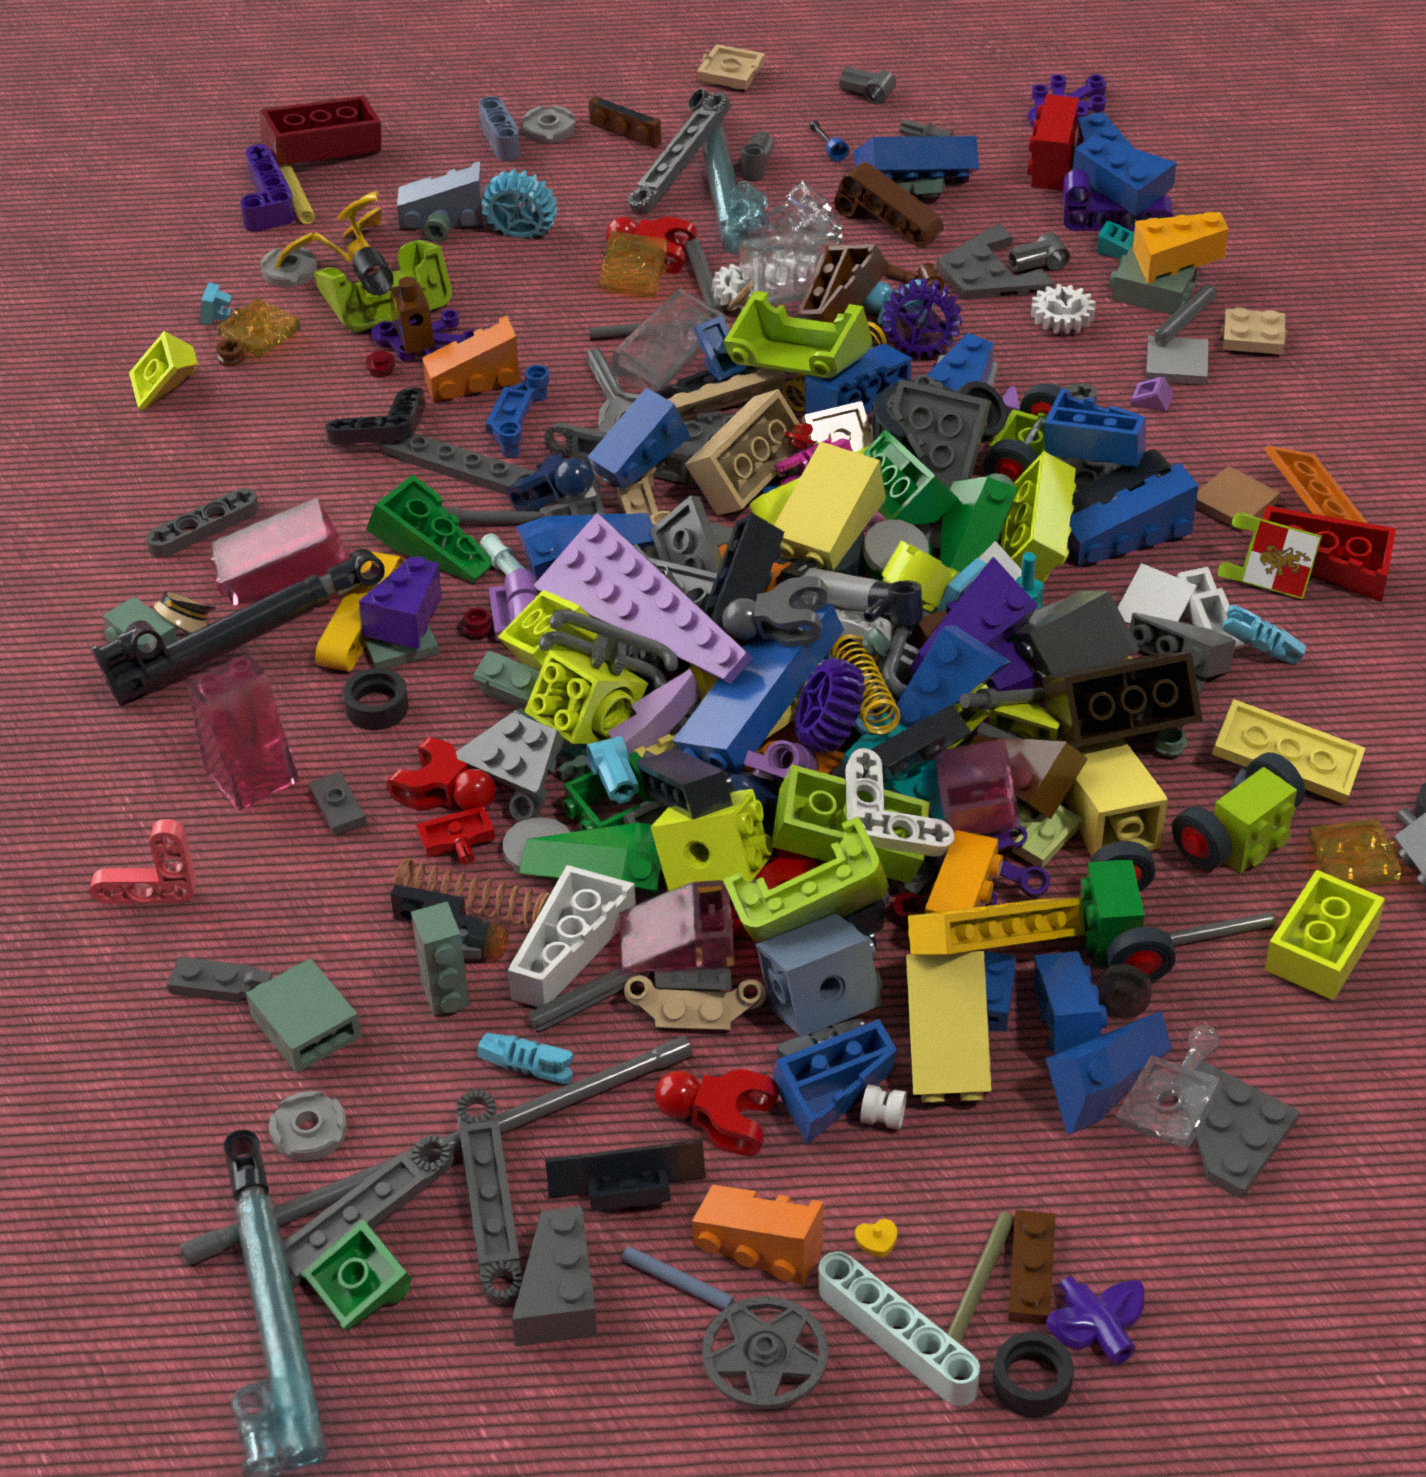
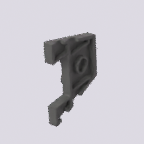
M1000 223L937 259V270L963 300L1000 297V292L1014 291L1018 296L1028 295L1029 290L1042 289L1045 292L1047 286L1054 289V282L1042 269L1014 276L993 253V251L1012 246V236Z

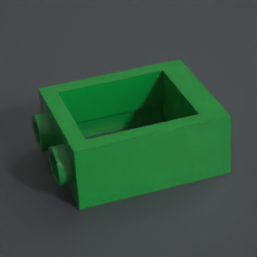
M636 751L628 754L629 764L639 784L637 795L642 799L643 803L601 822L588 807V805L608 796L599 774L594 775L591 771L564 784L565 800L562 801L563 809L569 819L576 820L580 825L581 831L624 825L623 818L625 814L655 801L645 794L637 762L642 757Z

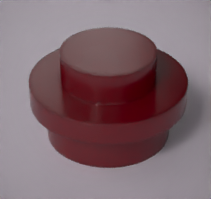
M375 351L366 358V368L375 377H386L393 372L395 357L386 351Z
M471 608L464 613L461 620L462 631L471 637L485 636L494 628L493 617L484 608Z

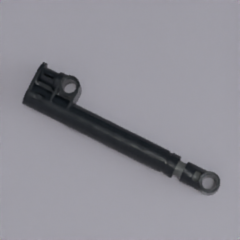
M362 548L357 549L350 554L347 560L325 571L326 575L318 577L314 573L304 578L302 582L298 581L167 645L164 644L162 637L150 623L139 620L130 624L125 632L117 635L116 640L100 648L95 644L90 646L110 691L118 705L298 619L314 611L316 607L320 608L330 602L328 597L334 594L341 596L364 584L370 586L377 584L384 577L385 567L382 561L371 551ZM371 561L369 570L361 573L362 565ZM151 634L150 640L146 644L137 645L138 639L142 635Z

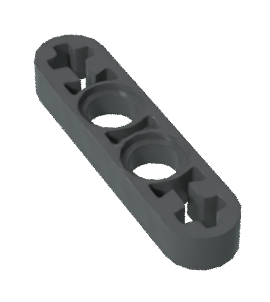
M248 488L234 490L152 529L146 535L150 554L158 558L170 556L252 517L259 509L255 491ZM215 514H223V516L219 518H209L210 516ZM187 527H196V529L192 531H182L184 528Z

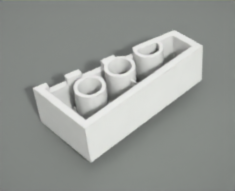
M567 865L508 969L511 999L536 1007L554 1000L636 913L634 883Z

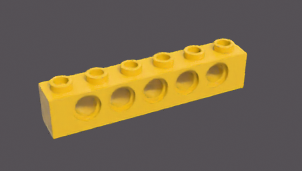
M1082 897L1044 898L908 916V936L911 955L953 954L1085 934Z

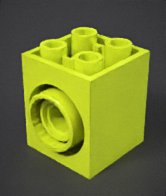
M549 650L524 712L543 725L558 730L562 737L572 744H591L610 739L608 731L635 715L631 705L642 699L648 683L624 668L619 676L612 674L611 664L604 662L599 669L592 667L591 657L576 651Z
M753 789L731 793L732 806L692 820L668 807L654 822L651 830L670 895L724 887L723 880L738 872L741 873L745 881H753L769 860L773 851L771 838L768 834H765L762 824V804L759 800H756Z

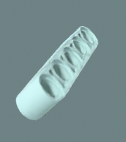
M836 1251L828 1253L821 1259L819 1264V1294L829 1306L946 1402L955 1406H965L974 1401L977 1397L980 1371L978 1360L974 1355L848 1254ZM862 1302H871L873 1304H863ZM898 1326L902 1327L903 1329H894L892 1327ZM929 1351V1352H933V1353H935V1354L928 1355V1354H924V1353H922V1352ZM954 1377H964L966 1380H956Z

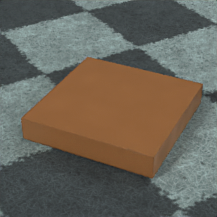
M1228 466L1198 490L1196 508L1243 532L1245 529L1236 528L1232 525L1233 516L1237 512H1243L1260 518L1264 514L1266 506L1273 507L1279 502L1280 492Z

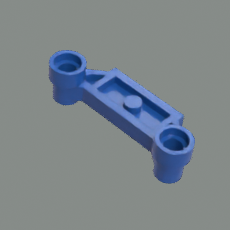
M543 365L529 366L525 370V381L512 387L504 386L485 423L486 433L494 436L502 449L503 456L507 458H514L520 454V441L522 440L521 425L533 401H543L548 397L549 370Z

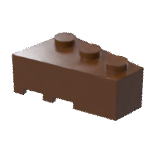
M877 245L825 246L796 313L798 318L834 323L837 315L844 314L849 304L860 306L890 268Z
M974 736L959 763L989 783L996 781L1008 783L1013 788L1014 800L1016 802L1022 803L1029 809L1052 819L1088 759L1064 741Z

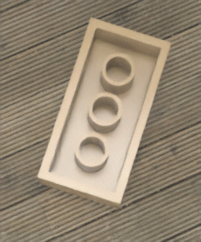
M779 389L754 396L685 463L717 516L743 509L778 473L774 468V464L797 454L801 450L788 445L789 439L784 437L785 432L793 433V426L799 422Z

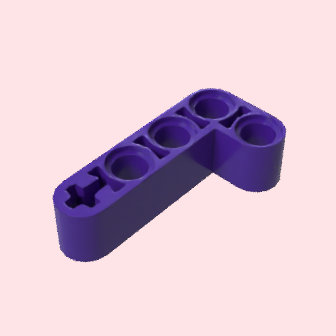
M263 144L248 147L245 151L248 172L257 193L246 195L240 200L244 228L248 231L257 232L292 223L295 220L292 192L270 148Z
M1072 170L1064 178L1062 198L1063 221L1066 228L1070 230L1101 231L1106 221H1110L1130 231H1135V221L1174 217L1172 200L1167 195H1163L1135 216L1102 193H1091L1089 176L1083 170Z

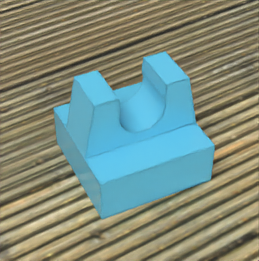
M208 282L201 300L200 323L212 325L213 320L228 321L231 309L225 307L230 306L232 295L219 291L220 285Z

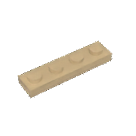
M761 368L757 372L748 375L733 376L728 381L704 385L696 391L677 393L667 400L675 404L682 420L696 417V414L726 408L751 400L754 396L777 389L781 391L785 385L786 374L785 371Z

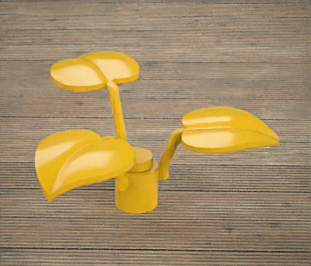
M374 191L363 196L361 199L348 205L337 218L339 222L348 217L352 224L344 232L343 237L347 238L354 233L357 237L356 240L347 246L348 253L319 233L313 234L310 232L290 243L281 252L275 265L277 271L282 261L288 255L316 240L321 241L344 257L347 263L351 260L353 261V257L359 249L370 247L368 242L364 240L360 230L370 226H380L382 210L380 207H377L366 213L357 222L355 220L356 214L373 201H378L377 196L379 192Z

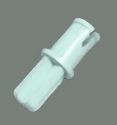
M490 533L481 539L480 547L492 559V565L495 569H501L506 576L514 570L525 569L516 560L515 552L512 548L506 547L496 534Z

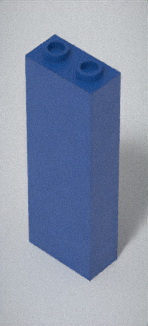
M825 604L822 609L814 611L822 623L821 636L815 643L787 647L774 639L762 640L760 634L756 638L748 640L742 648L753 659L731 684L721 679L717 680L673 739L676 749L715 766L724 772L740 774L746 766L744 761L747 752H756L808 681L809 675L813 674L815 667L824 659L844 631L833 605ZM799 626L800 628H802V629H804V630H809V629H811L810 627H807V626Z

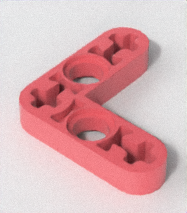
M162 819L155 822L150 836V847L155 868L100 869L92 876L90 885L91 896L102 903H183L191 900L194 895L196 876L183 825L171 819ZM167 837L172 841V844H167ZM165 859H176L182 863L171 864L166 862ZM144 883L150 885L151 888H140L135 884Z

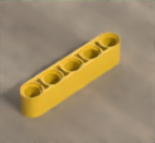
M371 551L384 564V577L375 585L364 584L345 594L318 642L315 653L316 665L347 672L353 670L366 646V641L370 639V637L362 636L359 600L404 563L403 557ZM371 561L362 565L361 573L369 570Z

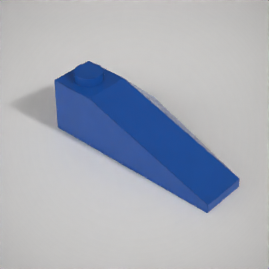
M648 513L601 515L633 546L637 544L642 549L655 544L650 532L653 525ZM594 515L546 516L516 526L523 549L537 581Z

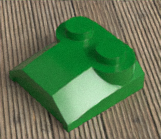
M363 1219L300 1273L336 1316L345 1331L363 1320L381 1305H391L401 1301L409 1292L412 1277Z

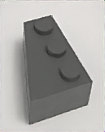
M582 1206L541 1211L512 1317L515 1347L597 1336L595 1305Z

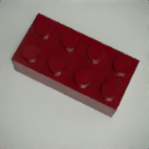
M362 95L260 109V137L263 144L270 148L278 166L306 161L317 162L320 159L344 158L345 156L355 154L367 155L371 152L381 151V121L366 97Z

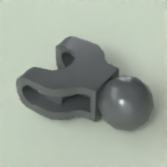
M816 576L787 579L778 584L773 590L757 594L756 602L746 598L731 601L722 614L723 628L729 636L742 641L756 638L760 634L762 640L774 639L787 647L815 643L821 636L822 623L814 611L822 609L826 604L828 587L822 579ZM805 591H814L817 593L816 595L802 596V594ZM799 626H807V627H810L811 629H809V630H804V629L800 628Z

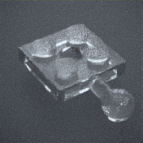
M1207 1025L1195 1027L1188 1037L1191 1049L1181 1065L1151 1055L1116 1115L1118 1124L1189 1149L1223 1088L1220 1078L1197 1071L1203 1057L1214 1053L1219 1046V1035L1216 1030ZM1170 1096L1179 1098V1101L1172 1107L1160 1106V1102Z

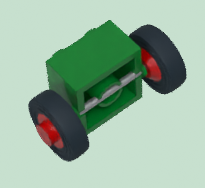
M1132 841L1108 844L1096 851L1088 862L1086 878H1081L1080 881L1081 896L1084 900V924L1086 925L1083 939L1085 951L1092 953L1094 967L1109 966L1112 974L1120 981L1131 984H1143L1158 980L1168 974L1174 967L1176 952L1173 941L1166 932L1157 928L1143 927L1145 914L1140 892L1152 883L1155 877V863L1148 848Z

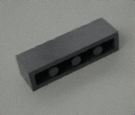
M754 513L736 522L703 610L724 631L722 614L731 601L739 598L752 599L756 602L757 594L763 593L769 586L773 577V573H771L772 566L783 550L781 542L785 532ZM734 639L741 647L747 642Z
M676 748L637 762L645 794L692 820L733 805L730 796L733 793V784L729 775L723 770Z

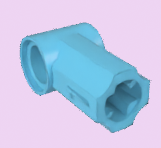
M622 736L587 744L586 752L590 768L594 775L599 774L610 800L618 801L619 804L631 801L632 797L639 792V784L630 767L628 751Z

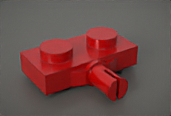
M484 805L416 824L417 833L427 858L456 850L462 865H467L466 857L469 864L475 860L470 846L495 839L494 828Z

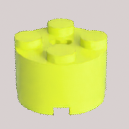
M901 540L881 575L884 577L882 580L884 582L894 583L910 580L920 583L922 588V607L932 612L935 607H939L947 585L959 572L951 567H946L941 564L940 560Z

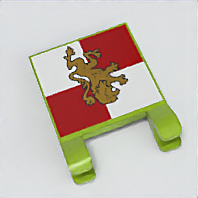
M1237 512L1233 516L1232 525L1236 528L1254 531L1243 567L1226 561L1222 562L1218 568V576L1303 599L1322 536L1260 519L1243 512Z

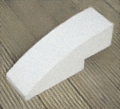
M1203 567L1177 573V578L1197 585L1183 611L1189 623L1214 630L1235 639L1234 650L1244 648V642L1223 631L1222 626L1224 621L1227 620L1226 613L1230 605L1223 588L1217 589L1209 568Z

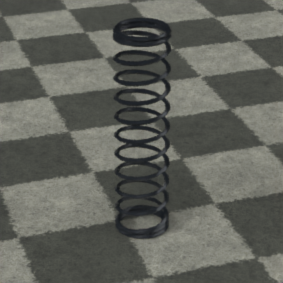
M364 247L355 253L353 268L363 288L372 295L380 296L386 294L393 286L394 276L382 254L373 247ZM380 266L379 271L375 274L365 275L371 267Z

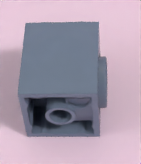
M837 913L756 944L770 1009L800 1037L812 1034L882 1005L879 990H882L883 985L874 967L873 957L876 956L874 944L869 936H864L851 922L848 923Z

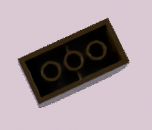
M1191 652L1165 653L1131 658L1042 677L1047 713L1060 723L1057 741L1067 742L1075 748L1203 721Z

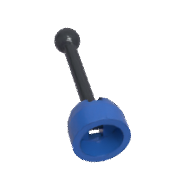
M814 120L810 123V129L816 131L827 142L825 145L827 155L835 162L844 160L849 154V145L841 138H830L820 128L818 121Z

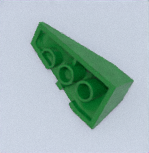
M886 429L864 451L865 456L880 460L886 498L877 511L886 520H902L910 524L936 522L942 515L948 513L952 505L959 499Z
M413 474L375 504L366 530L391 549L410 557H422L427 561L439 563V569L472 583H475L493 567L491 559L472 536L466 535L459 527L460 520L456 515H450L443 507V499L440 495Z
M988 476L954 481L950 490L959 499L952 505L948 513L941 516V564L948 568H953L960 574L995 541L998 543L1012 510L1018 488Z
M639 822L528 838L519 872L520 875L558 881L566 866L569 865L634 883L635 895L650 898L662 893L665 878L651 830L652 825Z

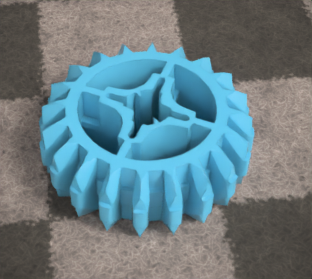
M515 169L510 171V173L503 171L499 176L495 175L485 187L481 202L483 205L482 214L487 215L486 223H494L493 231L501 230L503 236L508 234L513 238L520 237L524 239L529 237L534 239L537 235L544 236L550 227L553 226L557 215V198L552 197L553 189L545 188L546 180L537 181L536 174L530 177L527 176L526 170L521 172V174H518Z

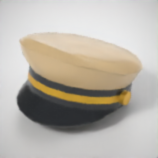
M164 591L161 600L157 601L154 605V609L160 617L187 634L207 626L206 618L208 613L217 609L215 606L200 604L188 597L169 591Z

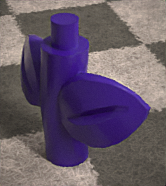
M1072 1276L1063 1279L1059 1286L1066 1294L1064 1303L1068 1307L1055 1310L1047 1317L1046 1324L1051 1333L1065 1346L1076 1350L1091 1346L1096 1339L1112 1365H1119L1127 1361L1135 1352L1136 1347L1124 1329L1133 1326L1141 1317L1144 1307V1286L1142 1281L1129 1280L1115 1284L1104 1290L1097 1297L1087 1284H1078Z

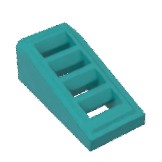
M1106 221L1098 234L1096 253L1121 259L1122 255H1127L1133 245L1134 232L1113 222Z

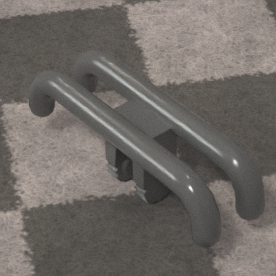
M558 610L554 612L549 620L550 627L553 630H559L563 623H567L598 634L594 643L559 631H549L543 634L539 640V647L542 651L547 652L551 650L552 645H559L590 656L592 667L599 669L604 662L610 663L611 673L619 676L623 668L641 674L654 683L655 690L667 683L665 675L654 665L626 655V645L660 657L668 671H675L678 668L677 656L665 644L571 610Z
M923 610V617L931 614ZM897 625V628L891 631L890 643L893 647L886 652V657L881 656L878 665L879 672L882 674L888 689L900 698L907 685L900 682L897 677L910 683L913 675L908 669L919 652V649L906 643V641H910L913 631L911 625ZM883 704L878 709L882 711L888 704ZM890 706L888 710L884 713L889 714L891 712L892 706Z

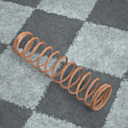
M405 858L400 862L395 874L394 886L397 884L411 887L415 872L412 859ZM424 862L420 863L417 868L414 888L419 889L423 882L426 871ZM437 865L430 872L428 891H433L439 875ZM408 866L407 879L404 885L405 872ZM421 867H422V873H421V877H420V880H419V883H418V877H419V873H420V870H421ZM451 869L446 870L441 885V893L447 894L451 884ZM436 870V872H435V878H434V881H433V884H432V887H431V882H432L433 874H434V871ZM461 872L458 876L454 896L460 897L466 878L464 872ZM449 873L448 882L445 888L446 879ZM475 875L470 883L468 903L465 909L469 907L473 915L483 911L486 918H491L496 914L499 921H505L510 917V921L514 925L519 924L523 920L524 925L527 928H531L548 900L550 893L544 891L538 896L532 914V924L528 925L526 914L533 897L531 888L525 894L522 916L518 921H514L512 917V912L519 896L518 885H515L512 889L508 914L504 918L499 916V908L506 890L504 881L500 883L497 890L495 910L492 914L488 915L485 911V906L491 894L492 880L489 878L485 882L482 893V906L478 911H473L471 903L475 898L479 885L478 875Z

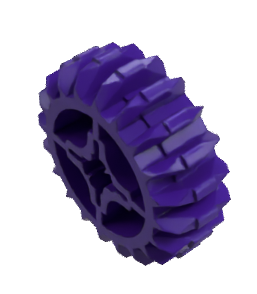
M925 278L922 279L920 286H917L916 281L912 279L909 282V289L901 283L898 287L899 293L892 291L889 296L891 301H885L883 308L886 311L882 313L881 319L886 323L883 324V332H890L887 336L888 342L897 340L895 349L900 350L902 347H905V355L910 356L912 351H916L918 359L922 357L923 352H927V355L932 358L934 356V349L942 354L945 352V345L952 346L954 344L953 337L959 336L960 329L957 326L962 324V317L958 316L961 313V306L954 305L957 300L955 295L946 297L949 292L948 287L938 290L939 283L937 280L933 282L931 287L927 286V279ZM913 300H923L919 305H905ZM933 303L943 311L946 321L940 319V315L934 313L932 310ZM927 309L925 315L926 318L923 320V322L920 323L919 328H917V319H919L920 316L923 315L924 310ZM898 317L903 318V322L910 325L912 329L911 334L903 329ZM926 332H931L935 334L930 337H921V335Z
M835 658L825 659L821 665L815 667L814 674L809 675L806 686H803L798 707L795 709L797 715L794 719V725H796L794 732L797 735L798 742L809 747V749L825 753L829 751L834 752L838 746L841 747L844 744L845 737L850 736L852 727L856 725L857 716L861 713V704L864 702L862 695L865 692V686L863 685L865 680L861 674V669L855 667L850 662Z

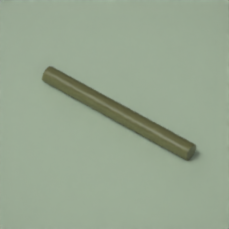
M1000 1212L947 1331V1334L959 1344H961L1014 1222L1013 1215L1008 1212Z

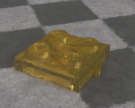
M611 231L606 254H604V263H602L603 268L599 281L600 289L656 297L661 275H664L666 271L664 259L668 245L667 240Z
M259 298L243 309L235 308L231 317L217 325L218 336L224 339H237L241 341L244 350L258 357H261L301 329L300 319Z
M1379 818L1309 828L1308 839L1322 872L1354 886L1400 880L1402 869L1395 856V842L1393 839L1387 838Z

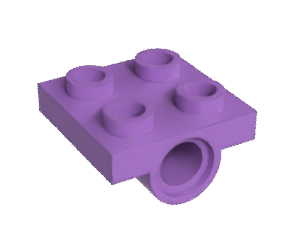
M514 570L506 576L505 586L489 587L496 641H501L498 636L541 593L533 586L537 582V578L530 570Z
M779 740L767 748L765 755L748 751L744 764L754 767L753 775L782 783L791 767L789 762L792 755L793 765L815 771L817 768V757L809 747Z

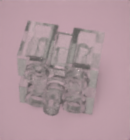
M802 180L787 195L788 201L783 206L778 204L763 221L769 232L775 236L774 241L779 251L804 268L816 257L820 244L824 247L831 245L832 239L836 237L842 226L836 215L830 212L832 208L825 196Z

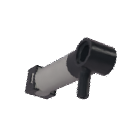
M797 559L780 571L781 583L787 579L797 577H819L828 587L826 604L864 612V619L869 623L874 622L880 616L889 617L890 621L897 625H913L923 619L922 588L918 582L903 580L890 583L818 569L817 562ZM805 591L802 594V596L816 595L817 593L814 591Z

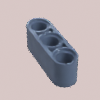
M488 96L482 98L478 103L480 125L496 157L503 161L517 159L520 156L518 128L506 106L498 97Z

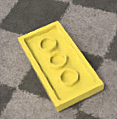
M1233 699L1212 755L1248 767L1251 761L1261 754L1267 752L1277 753L1289 760L1298 770L1303 779L1305 790L1346 804L1366 748Z

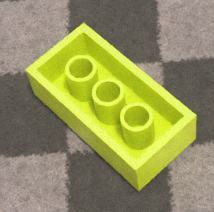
M1045 451L1014 482V486L1018 489L1012 510L1002 531L1000 545L1021 570L1023 554L1026 552L1034 553L1036 555L1034 579L1040 580L1042 583L1047 580L1050 572L1056 566L1060 567L1063 565L1068 557L1067 542L1071 533V527L1069 526L1070 516L1074 509L1072 498L1076 489V483H1074L1076 468Z

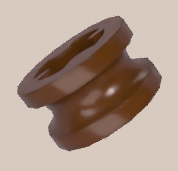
M225 339L216 346L218 361L223 366H236L245 359L243 344L237 339Z

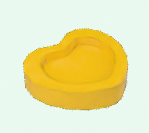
M881 1219L875 1224L864 1223L856 1227L855 1242L859 1248L872 1256L885 1257L896 1245L897 1227L891 1220Z

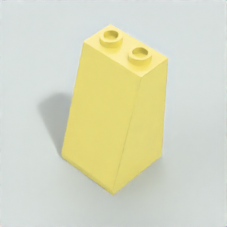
M820 442L774 526L785 532L781 542L783 550L780 556L787 559L795 558L817 562L818 569L825 568L834 571L886 498L880 460Z
M1120 738L1076 747L1075 749L1088 760L1064 799L1069 810L1082 819L1079 832L1091 857L1100 848L1120 841L1137 842L1144 845L1148 850L1161 848L1168 799L1125 740Z
M984 951L953 954H906L913 1095H921L922 1102H944V1094L960 1093V1101L984 1100L983 1092H991Z

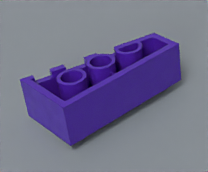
M992 557L919 650L908 670L914 676L943 627L955 625L989 648L994 649L1028 623L1038 604L1004 567Z

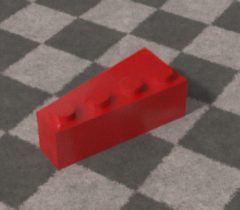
M1272 506L1265 507L1264 520L1322 536L1311 576L1382 602L1396 528Z

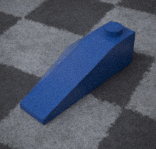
M1162 1012L1146 1016L1046 1059L1066 1134H1072L1099 1122L1172 1049Z

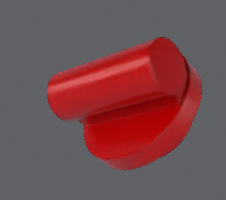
M797 423L792 428L793 433L785 432L784 437L789 439L788 445L797 449L805 450L807 446H813L815 441L808 438L813 432V427L809 423Z

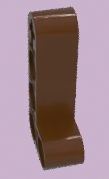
M866 162L860 163L842 178L834 198L835 209L840 215L849 218L864 207L917 247L926 246L944 228L943 221L937 213Z

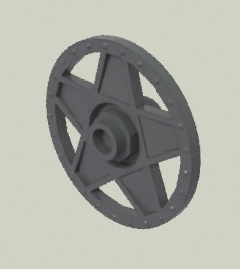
M752 1297L730 1305L714 1318L706 1331L703 1341V1364L706 1374L714 1387L731 1401L750 1408L775 1409L791 1405L803 1399L819 1384L827 1367L828 1344L824 1330L818 1320L802 1306L779 1297ZM771 1308L783 1310L784 1312L766 1323L750 1310ZM727 1322L734 1342L711 1353L716 1335ZM806 1324L817 1340L819 1356L797 1344ZM746 1375L751 1395L731 1387L720 1376ZM782 1377L807 1378L795 1390L776 1396Z

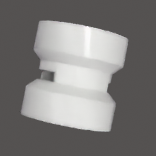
M868 1084L862 1102L861 1123L873 1125L876 1122L885 1123L887 1128L900 1130L905 1112L907 1092L901 1090L885 1092L882 1091L880 1086Z

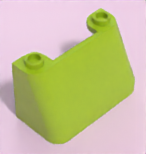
M416 240L401 246L397 253L399 270L392 272L394 276L392 287L399 286L398 282L401 278L410 276L415 278L416 282L420 284L430 310L447 304L452 296V287L441 246L423 240ZM333 267L313 272L319 291L340 322L348 330L361 332L373 328L382 321L393 322L390 290L380 296L372 295L363 288L361 282L350 283L345 274Z
M754 291L724 340L730 358L739 365L822 378L836 376L864 357L872 345V337L863 306L849 304L844 314L837 315L834 323L788 317L784 305H779L775 308L767 301L769 298L768 292Z
M859 816L842 823L844 830L843 840L840 844L838 842L831 844L837 857L836 859L769 890L763 877L757 879V883H750L745 881L740 872L723 880L740 920L755 945L834 913L843 918L884 897L888 890V881L878 854Z

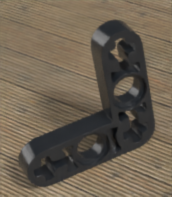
M410 387L399 391L388 415L340 418L328 422L325 425L328 442L339 445L400 441L412 437L426 407L423 389Z

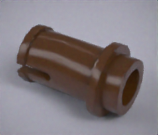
M925 263L919 267L918 276L921 281L924 278L927 279V286L932 287L933 282L937 280L939 283L938 290L944 288V281L937 274L933 264Z

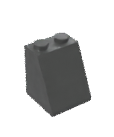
M1076 591L1015 632L1019 640L1018 648L1022 655L1031 662L1035 670L1034 677L1042 688V677L1120 661L1139 650L1109 591Z

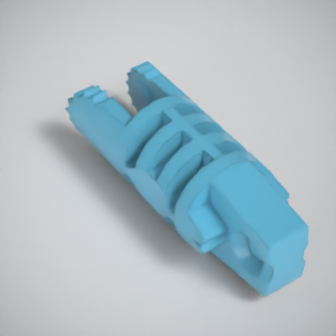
M1236 605L1229 606L1226 613L1227 620L1224 621L1222 626L1223 631L1245 644L1250 642L1251 647L1258 648L1262 653L1267 651V655L1292 665H1296L1303 657L1306 645L1290 635L1286 630H1278V626L1271 625L1267 620L1261 621V617Z
M486 1033L479 1042L478 1057L502 1066L504 1069L510 1070L512 1068L515 1072H523L526 1075L532 1074L534 1077L561 1084H570L572 1082L573 1071L569 1066L573 1061V1053L569 1050L544 1043L540 1045L539 1042L529 1041L525 1038L519 1040V1037L514 1035L508 1036Z

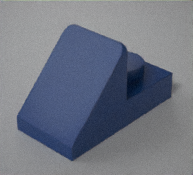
M722 315L694 327L693 331L706 356L703 365L715 378L722 381L747 370L746 365H739L732 361L727 352L724 340L729 333V329Z

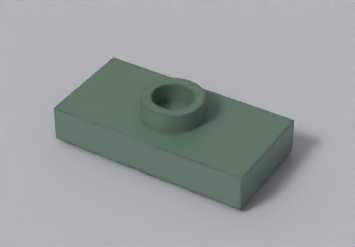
M429 624L427 632L423 633L421 637L420 649L379 639L366 641V648L374 668L386 669L439 654V647Z

